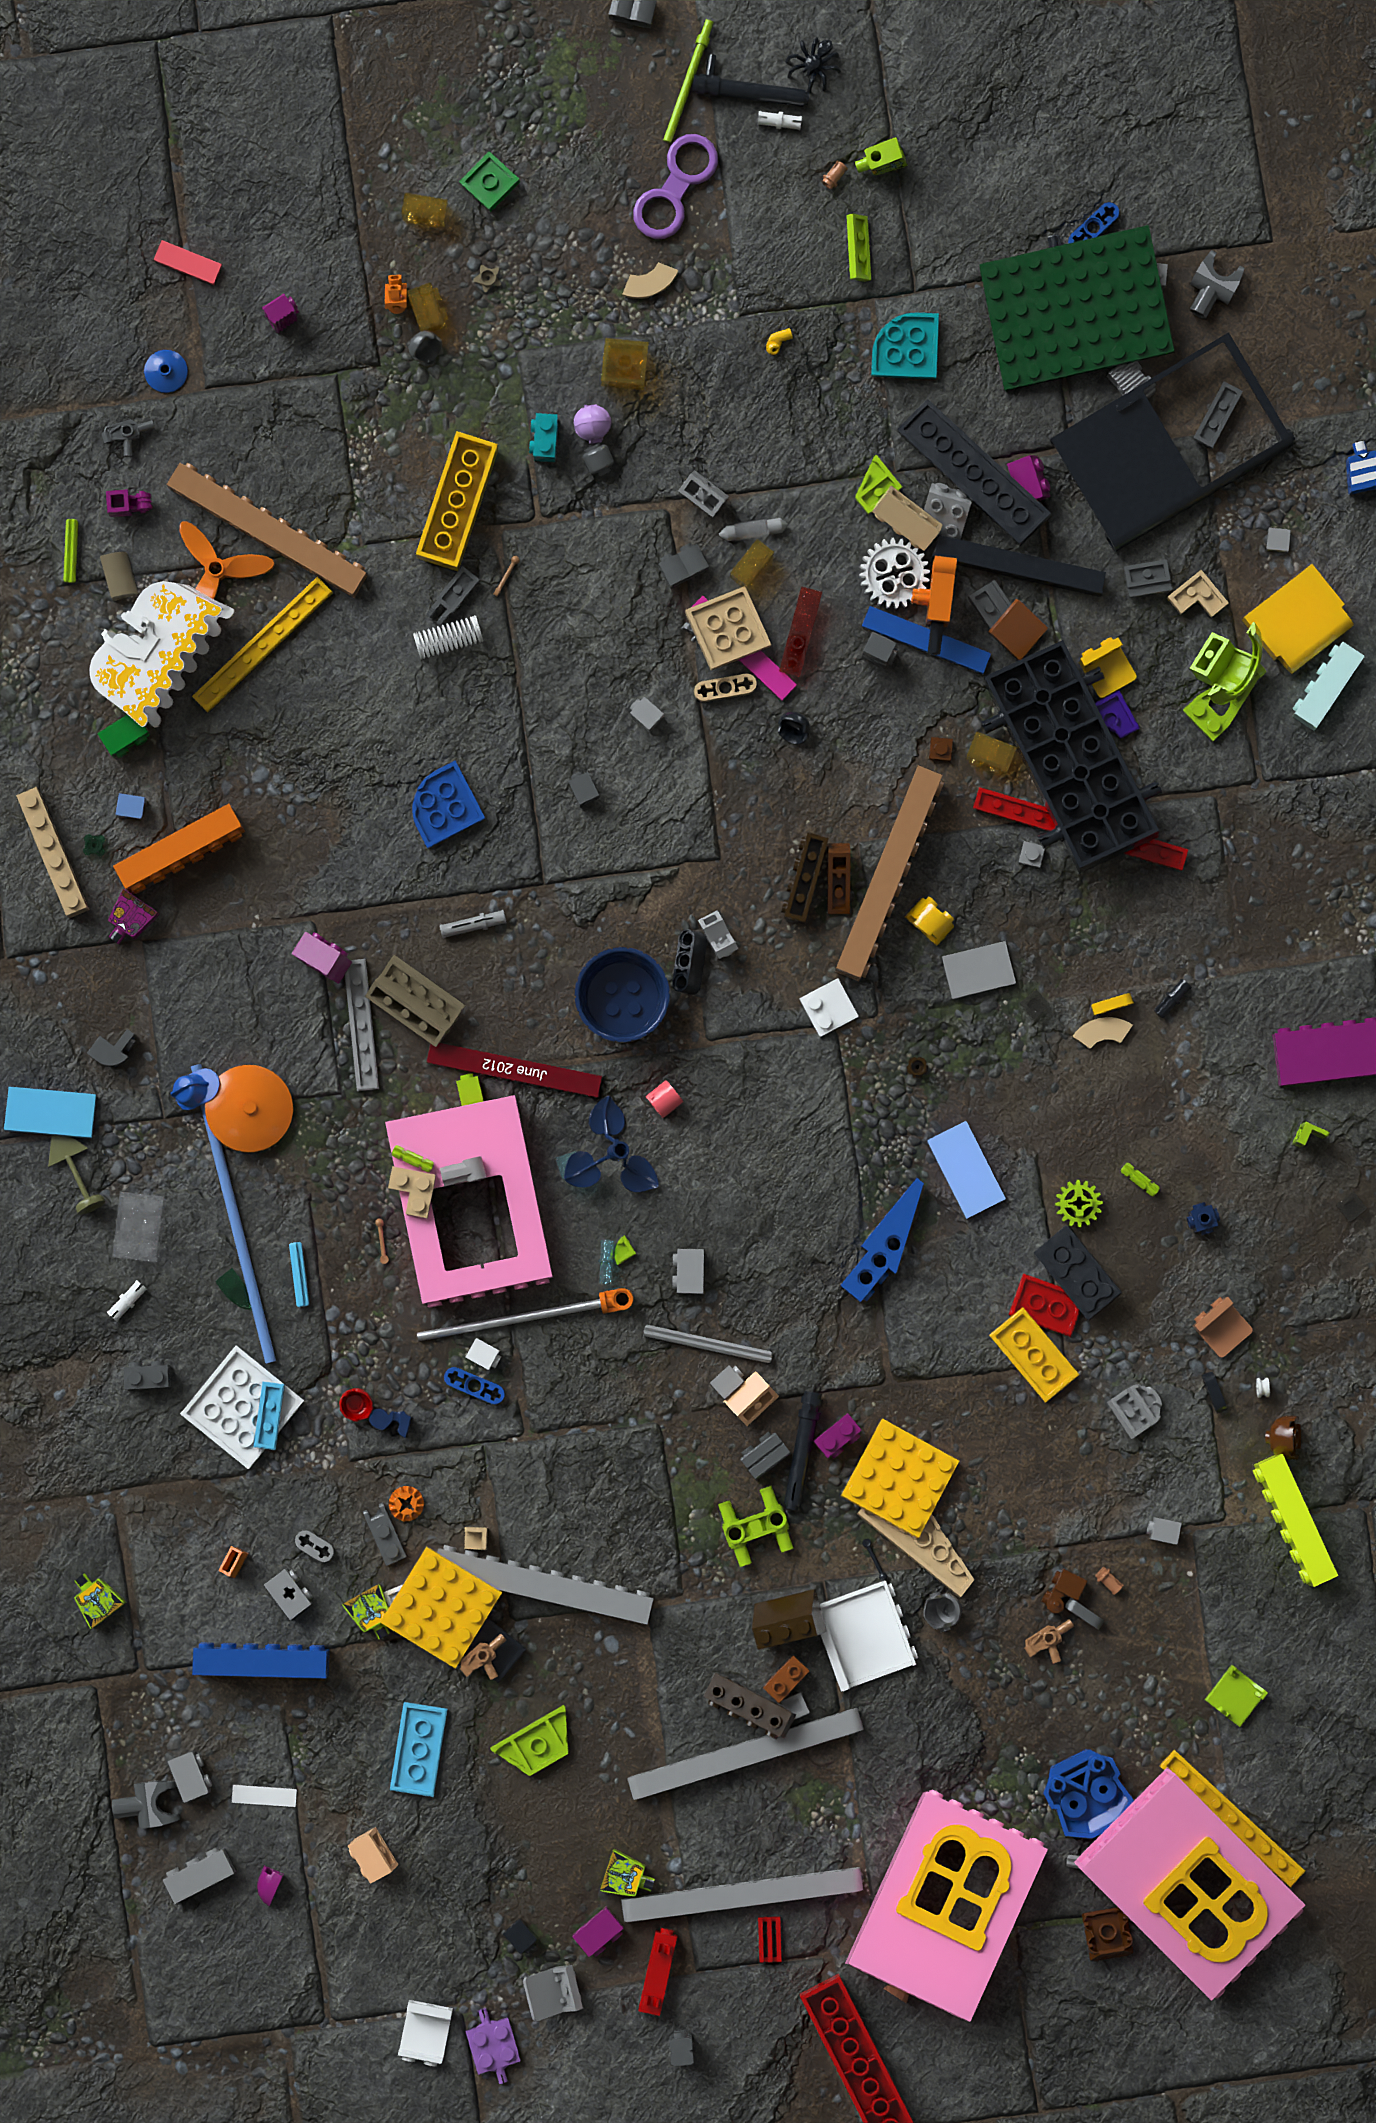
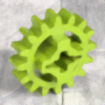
M1076 1180L1075 1185L1068 1182L1067 1189L1065 1187L1060 1188L1063 1194H1056V1197L1060 1199V1202L1054 1204V1206L1060 1207V1210L1056 1213L1057 1215H1064L1061 1220L1062 1222L1067 1219L1070 1220L1069 1226H1072L1074 1222H1077L1078 1228L1081 1227L1082 1222L1088 1226L1090 1225L1089 1219L1091 1218L1095 1221L1097 1218L1094 1214L1101 1213V1210L1097 1208L1098 1205L1103 1204V1201H1097V1197L1101 1194L1093 1192L1096 1186L1087 1187L1088 1181H1085L1083 1185H1080L1079 1180ZM1071 1190H1074L1073 1197L1070 1200H1064L1066 1195ZM1082 1190L1088 1192L1092 1199H1087L1083 1195ZM1077 1198H1080L1081 1202L1089 1204L1081 1206L1080 1210H1078L1077 1206L1069 1205L1068 1203H1073ZM1093 1207L1090 1214L1083 1218L1086 1208ZM1065 1208H1070L1074 1212V1217L1070 1216Z

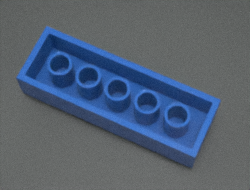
M201 1642L199 1646L193 1648L192 1675L327 1678L329 1676L330 1649H325V1645H311L310 1649H302L303 1645L289 1644L287 1648H280V1644H267L265 1648H258L256 1643H245L243 1647H236V1643H223L221 1647H214L213 1642Z

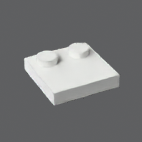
M838 978L799 998L819 1037L859 1017Z

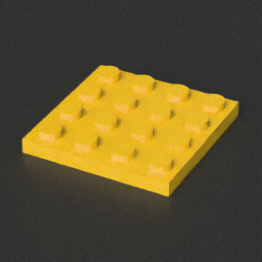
M881 1419L841 1497L918 1539L959 1460L892 1423Z
M426 1546L380 1623L456 1669L502 1592Z

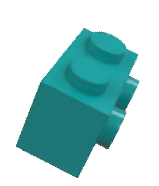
M536 413V419H531V432H535L534 441H530L529 454H533L534 461L555 462L558 414Z

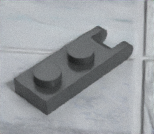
M382 1502L379 1504L382 1513L371 1518L367 1510L363 1511V1514L387 1566L407 1557Z

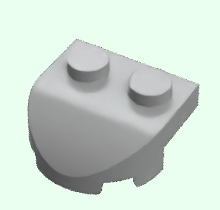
M1139 1384L1133 1385L1107 1402L1131 1439L1155 1424L1161 1417L1160 1407L1162 1402L1157 1392L1151 1387Z

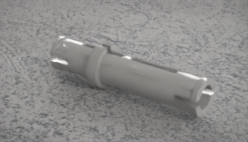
M504 910L489 914L480 913V916L444 925L441 924L440 930L442 938L482 928L487 930L488 927L507 922Z

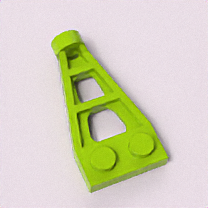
M1261 664L1259 665L1256 676L1249 687L1238 698L1230 701V706L1223 716H1219L1209 706L1211 699L1208 693L1212 688L1199 694L1183 709V712L1213 742L1229 727L1257 680L1266 673L1265 668Z

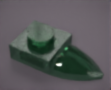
M233 1268L215 1281L226 1297L235 1305L247 1310L252 1309L246 1285Z

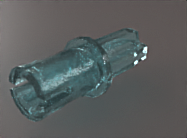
M601 1240V1254L598 1260L600 1263L599 1282L610 1284L612 1283L613 1263H615V1260H613L615 1241Z

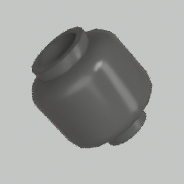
M598 442L584 449L586 453L583 454L582 458L589 473H598L599 476H602L611 471L610 466L614 464V458L607 445H601Z

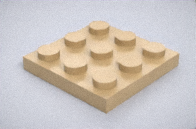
M745 586L685 610V614L711 671L771 646Z

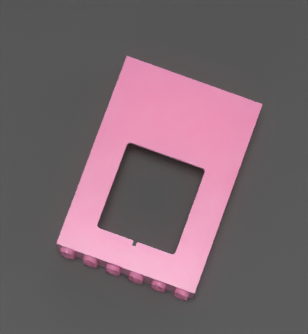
M515 1095L385 1122L391 1153L394 1147L398 1145L403 1147L405 1151L409 1150L422 1156L423 1159L427 1158L434 1162L432 1170L426 1172L421 1167L417 1168L402 1161V1158L398 1159L392 1156L394 1167L436 1175L434 1189L444 1187L440 1168L462 1163L466 1159L482 1156L486 1177L501 1175L503 1178L518 1250L517 1257L485 1263L482 1269L481 1265L446 1271L432 1204H430L428 1219L407 1215L405 1213L409 1192L399 1191L422 1304H428V1307L431 1308L441 1306V1301L449 1300L450 1303L464 1301V1296L471 1295V1298L475 1299L484 1297V1292L492 1291L493 1294L507 1292V1287L514 1286V1289L518 1290L527 1288V1283L536 1282V1285L550 1283L549 1279L553 1278Z

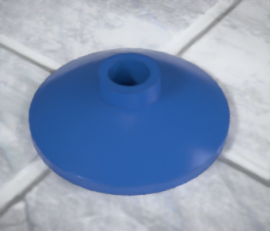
M160 350L149 357L145 364L144 374L146 381L154 390L170 393L178 390L185 383L188 369L185 360L180 354L172 350ZM162 367H169V371L167 373L161 372Z

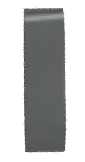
M1069 1598L1064 1606L1098 1630L1105 1622L1072 1598Z

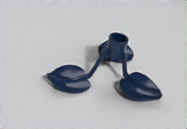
M611 1096L603 1098L592 1109L589 1116V1125L593 1133L597 1135L605 1134V1138L613 1144L608 1147L607 1155L595 1162L592 1155L588 1152L578 1151L573 1153L566 1162L565 1181L579 1188L592 1186L601 1177V1172L596 1165L608 1159L612 1161L622 1159V1166L625 1169L621 1172L620 1178L627 1190L643 1192L657 1188L659 1183L651 1164L645 1158L637 1155L631 1156L628 1159V1145L609 1136L616 1135L622 1131L625 1119L621 1109L615 1104Z

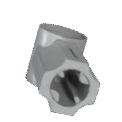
M482 1156L466 1159L462 1163L440 1168L444 1187L487 1178Z

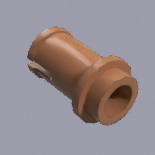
M836 161L828 174L823 175V185L829 189L837 187L838 180L848 168L842 162Z
M1103 1567L1095 1575L1098 1578L1097 1582L1101 1581L1115 1595L1124 1585L1110 1573L1111 1570L1109 1568Z

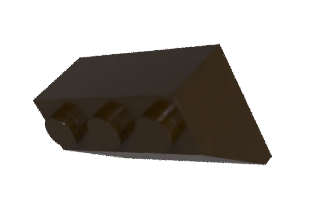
M816 1589L754 1604L752 1630L758 1650L827 1632Z

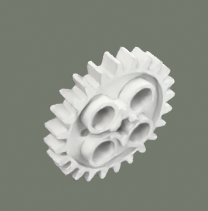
M894 538L890 540V544L884 539L882 547L877 543L874 544L875 551L872 549L867 551L870 557L864 556L862 558L867 564H861L859 567L865 570V572L859 574V577L865 578L860 585L868 587L864 593H872L871 601L878 598V606L884 601L886 602L885 606L887 609L891 603H893L895 609L898 608L899 603L905 608L907 600L911 603L913 589H926L922 583L929 582V579L924 577V575L930 573V570L924 569L928 561H921L925 554L917 555L918 548L912 550L910 542L905 546L903 545V539H900L898 544L895 543ZM897 555H903L906 558L907 562L905 565H899L896 562ZM876 562H883L886 565V571H878L875 567ZM910 566L913 568L911 571L900 573L896 579L892 575L879 581L876 580V577L888 575L892 569L897 572ZM908 575L912 577L913 585H905L903 576ZM884 582L891 583L893 591L885 592L882 584Z

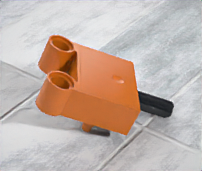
M935 556L932 564L930 589L919 588L913 589L911 603L928 606L925 625H931L928 643V654L940 655L943 627H947L950 622L957 558Z

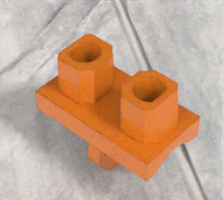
M389 275V284H385V309H389L394 314H399L407 308V283H402L401 275Z

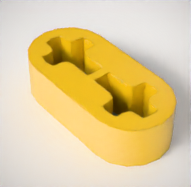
M1131 993L1094 1003L1091 1007L1093 1014L1099 1015L1131 1005L1133 1000Z

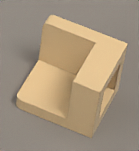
M465 1527L464 1549L487 1550L488 1528Z

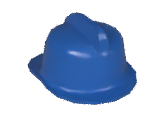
M211 1069L197 1070L189 1075L179 1077L175 1081L173 1091L170 1094L176 1099L182 1109H194L209 1102L216 1096L220 1086L219 1077Z

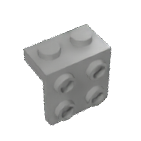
M932 483L924 511L943 524L938 535L961 539L972 500L960 489H951L943 483Z
M572 1965L556 1966L524 1978L523 1984L534 2021H540L562 2012L583 2009L581 1995L576 1982V1974Z

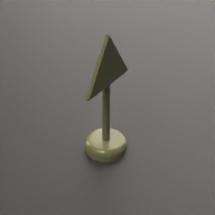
M52 1135L48 1167L67 1160L84 1197V1200L76 1205L77 1214H87L100 1208L106 1202L104 1197L99 1194L89 1197L71 1158L88 1148L72 1137Z

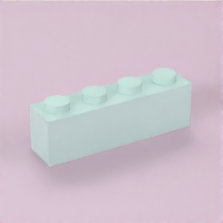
M1344 642L1340 646L1334 645L1328 654L1331 657L1328 664L1323 662L1316 672L1320 676L1316 682L1311 680L1304 690L1308 694L1304 700L1299 698L1293 707V710L1296 712L1292 717L1313 731L1318 727L1364 658V655Z

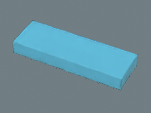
M262 1382L253 1447L276 1450L285 1384Z

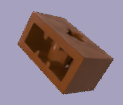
M792 1655L767 1681L763 1689L780 1703L809 1672V1669Z

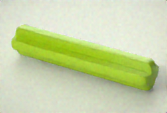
M76 519L66 520L63 578L65 583L76 582L78 521Z

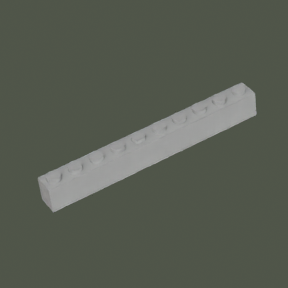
M444 1545L443 1549L438 1548L437 1553L498 1590L648 1624L653 1598L649 1597V1592L637 1590L635 1594L628 1592V1587L616 1585L615 1589L606 1587V1582L594 1580L592 1584L585 1582V1577L573 1575L572 1579L563 1577V1572L551 1570L549 1574L542 1572V1567L530 1565L529 1569L520 1567V1562L508 1560V1564L499 1562V1557L487 1555L486 1559L480 1558L477 1552L465 1550V1554L456 1552V1547Z

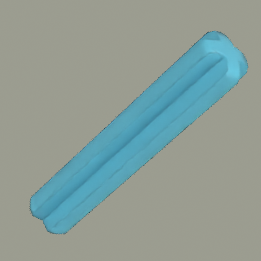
M294 1242L289 1244L296 1305L297 1307H305L309 1305L303 1248L301 1242Z

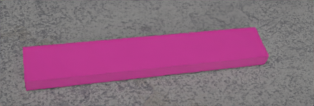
M702 596L692 607L708 600ZM762 651L739 659L781 701L797 686Z

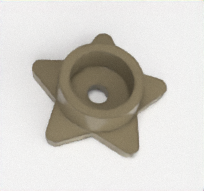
M481 265L480 274L473 281L482 284L483 290L486 293L492 286L501 285L497 278L499 268L490 269Z

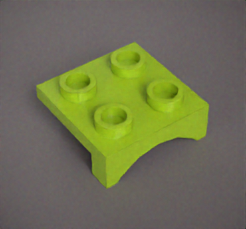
M1231 1665L1205 1698V1701L1241 1727L1268 1692Z

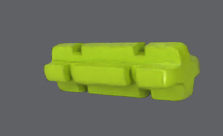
M398 1145L392 1151L393 1157L402 1158V1161L417 1168L421 1167L426 1172H430L434 1166L433 1161L427 1158L423 1159L422 1156L409 1150L405 1151L403 1147Z
M1126 1163L1122 1167L1121 1173L1126 1177L1129 1176L1130 1180L1140 1188L1146 1189L1150 1196H1155L1160 1189L1159 1186L1154 1182L1151 1183V1180L1139 1170H1134L1135 1167L1130 1163Z

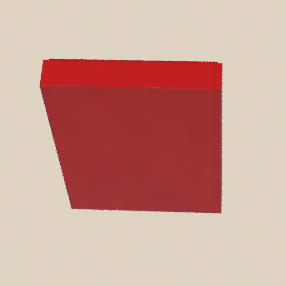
M1022 1274L1008 1315L1012 1316L1024 1307L1039 1326L1071 1337L1080 1310L1062 1287Z

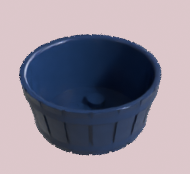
M618 947L602 951L585 964L586 966L583 967L578 976V982L576 981L575 1004L582 1021L592 1032L607 1040L628 1042L646 1036L659 1025L669 1005V984L663 969L651 956L637 949Z

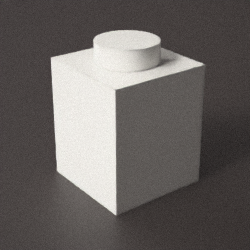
M476 1338L466 1358L490 1370L491 1367L496 1368L501 1356L498 1355L500 1352L498 1349Z

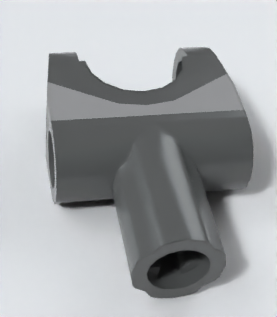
M1213 250L1209 252L1200 264L1190 285L1200 291L1189 310L1195 316L1207 319L1217 300L1227 305L1229 304L1245 269L1239 265L1237 271H1234L1229 276L1223 277L1218 275L1213 267L1217 252Z
M148 1781L134 1784L135 1796L112 1799L114 1819L138 1816L139 1828L157 1827L181 1820L180 1814L166 1813L158 1805L160 1793L167 1789L176 1788V1782Z

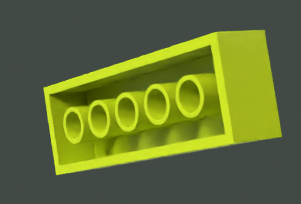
M1283 1454L1271 1456L1254 1464L1255 1470H1253V1474L1257 1482L1262 1483L1264 1486L1262 1494L1266 1502L1271 1503L1274 1508L1271 1511L1275 1522L1280 1523L1283 1528L1280 1533L1284 1542L1290 1544L1292 1548L1289 1553L1294 1563L1299 1564L1301 1571L1298 1572L1303 1583L1315 1587L1337 1577L1338 1574Z

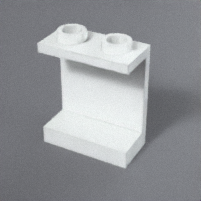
M409 2000L398 2055L402 2056V2060L415 2062V2059L424 2060V2064L429 2066H437V2063L442 2064L453 2008Z

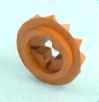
M410 1486L399 1487L391 1494L389 1499L390 1512L401 1521L416 1519L424 1508V1499L421 1493ZM413 1496L410 1504L414 1510L405 1508L400 1511L402 1503L398 1498L407 1500Z

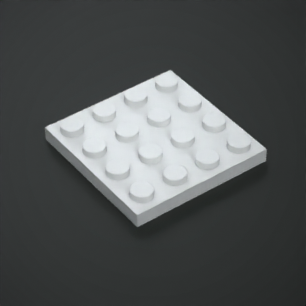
M236 1345L180 1414L247 1469H250L265 1450L253 1447L262 1382L284 1383ZM286 1385L278 1433L304 1402L300 1396Z

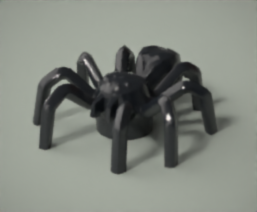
M815 37L810 55L807 52L804 41L801 40L799 44L806 58L799 54H792L787 57L786 63L792 58H797L804 62L792 67L788 72L787 78H790L795 70L805 68L803 73L807 72L806 76L811 74L807 92L811 93L817 73L822 77V91H826V75L821 69L836 70L837 73L841 72L838 66L823 65L831 58L839 57L837 52H833L822 60V57L829 54L833 49L831 40L820 42L817 54H815L816 45L819 41L818 37Z

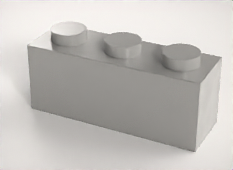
M215 1847L206 1852L207 1857L201 1860L196 1857L186 1862V1868L179 1870L176 1867L166 1873L167 1877L163 1879V1882L174 1904L236 1872L225 1848L219 1850L218 1847Z

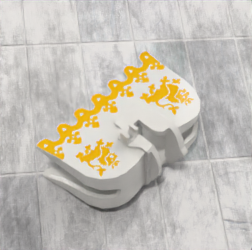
M166 581L149 585L139 595L131 611L123 612L121 615L124 621L145 636L142 638L137 635L115 634L105 629L101 634L105 643L98 649L91 660V682L100 694L126 712L141 727L146 726L148 722L154 728L158 727L161 723V717L157 713V708L163 707L167 709L173 705V699L169 695V691L171 689L179 691L185 687V681L182 679L181 673L183 671L192 673L197 669V663L194 661L193 655L195 653L204 655L209 651V645L206 643L205 637L207 635L213 637L220 635L221 627L218 625L217 619L219 617L225 619L232 617L234 609L208 597L189 585Z

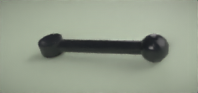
M864 1539L862 1544L867 1548L880 1574L879 1579L886 1581L888 1576L883 1572L870 1546L871 1541Z

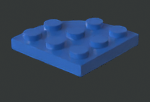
M456 761L429 774L419 785L412 806L413 819L427 849L486 819Z

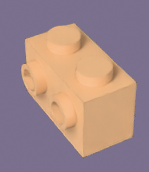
M755 1371L724 1402L748 1426L779 1395Z
M376 1827L355 1838L348 1845L351 1857L358 1862L362 1875L368 1879L370 1884L391 1873L398 1866L397 1861Z

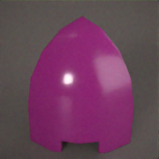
M264 1865L258 1878L257 1890L263 1903L270 1907L284 1874Z

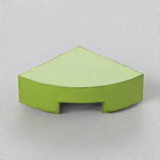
M625 1235L619 1239L615 1247L614 1257L617 1265L636 1254Z

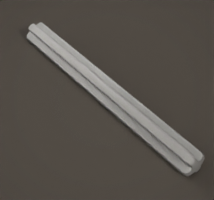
M646 1325L644 1328V1336L765 1363H770L772 1359L771 1351Z

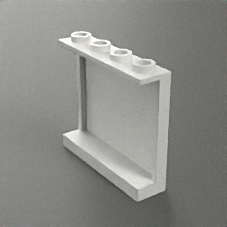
M882 1581L820 1604L827 1632L820 1635L841 1692L908 1666L916 1665L915 1659H918L915 1647L909 1646L907 1639L911 1638L907 1625L902 1626L900 1618L903 1617L899 1604L894 1605L892 1597L896 1595L891 1583L887 1585L886 1581Z

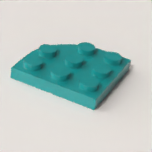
M907 313L895 317L886 324L878 333L873 345L871 377L936 379L939 313Z

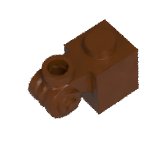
M1062 1568L1060 1572L1056 1571L1051 1581L1054 1583L1051 1592L1048 1590L1045 1592L1041 1602L1046 1605L1050 1612L1059 1613L1064 1608L1061 1598L1069 1596L1078 1601L1087 1580Z

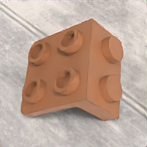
M1219 1297L1211 1304L1213 1308L1207 1313L1201 1312L1194 1319L1196 1323L1192 1325L1218 1357L1226 1356L1252 1333V1327L1233 1307V1302L1229 1297L1224 1299Z

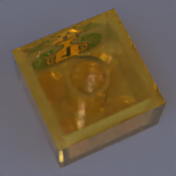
M605 338L601 386L644 390L649 342Z

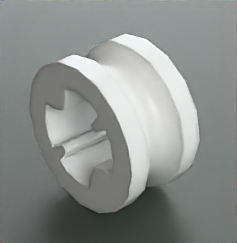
M1268 1378L1264 1380L1256 1379L1258 1398H1261L1262 1395L1270 1396Z

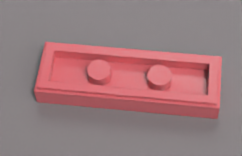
M163 240L154 257V262L211 285H215L222 268V264Z

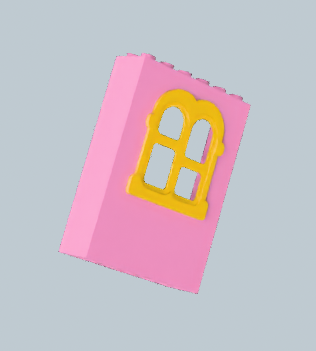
M1168 1767L1074 1861L1211 2001L1214 1998H1219L1225 1992V1987L1240 1977V1971L1245 1966L1249 1967L1254 1963L1257 1958L1256 1955L1261 1950H1266L1272 1944L1271 1940L1277 1934L1280 1935L1287 1929V1924L1292 1918L1296 1919L1302 1914V1908L1305 1906ZM1207 1857L1232 1881L1230 1886L1215 1900L1211 1899L1190 1878V1873ZM1179 1884H1184L1198 1898V1902L1182 1918H1178L1164 1904V1899ZM1238 1890H1242L1251 1899L1254 1906L1252 1916L1243 1922L1232 1920L1222 1910L1223 1905ZM1204 1909H1209L1227 1928V1941L1219 1948L1207 1947L1189 1929V1924Z
M929 1790V1792L922 1793L845 1964L970 2022L1048 1849L1043 1847V1842L1035 1838L1025 1839L1023 1838L1024 1833L1014 1828L1004 1829L1003 1823L995 1819L985 1820L983 1819L984 1814L974 1809L964 1810L962 1809L963 1804L953 1799L949 1800V1802L943 1800L944 1795L934 1790ZM947 1840H956L965 1848V1860L958 1872H954L935 1862L940 1846ZM980 1856L992 1857L999 1866L998 1877L987 1898L978 1896L966 1890L963 1886L972 1864ZM930 1871L944 1876L953 1882L952 1889L939 1915L932 1914L915 1904L916 1898ZM960 1897L982 1908L980 1917L972 1931H968L949 1921V1915L953 1906Z

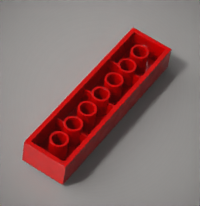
M837 1974L800 1993V1998L863 2123H914L841 1976Z

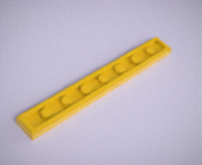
M317 576L192 697L208 713L333 592Z
M1175 1750L1159 1765L1163 1770L1168 1767L1289 1887H1292L1303 1875L1305 1870Z

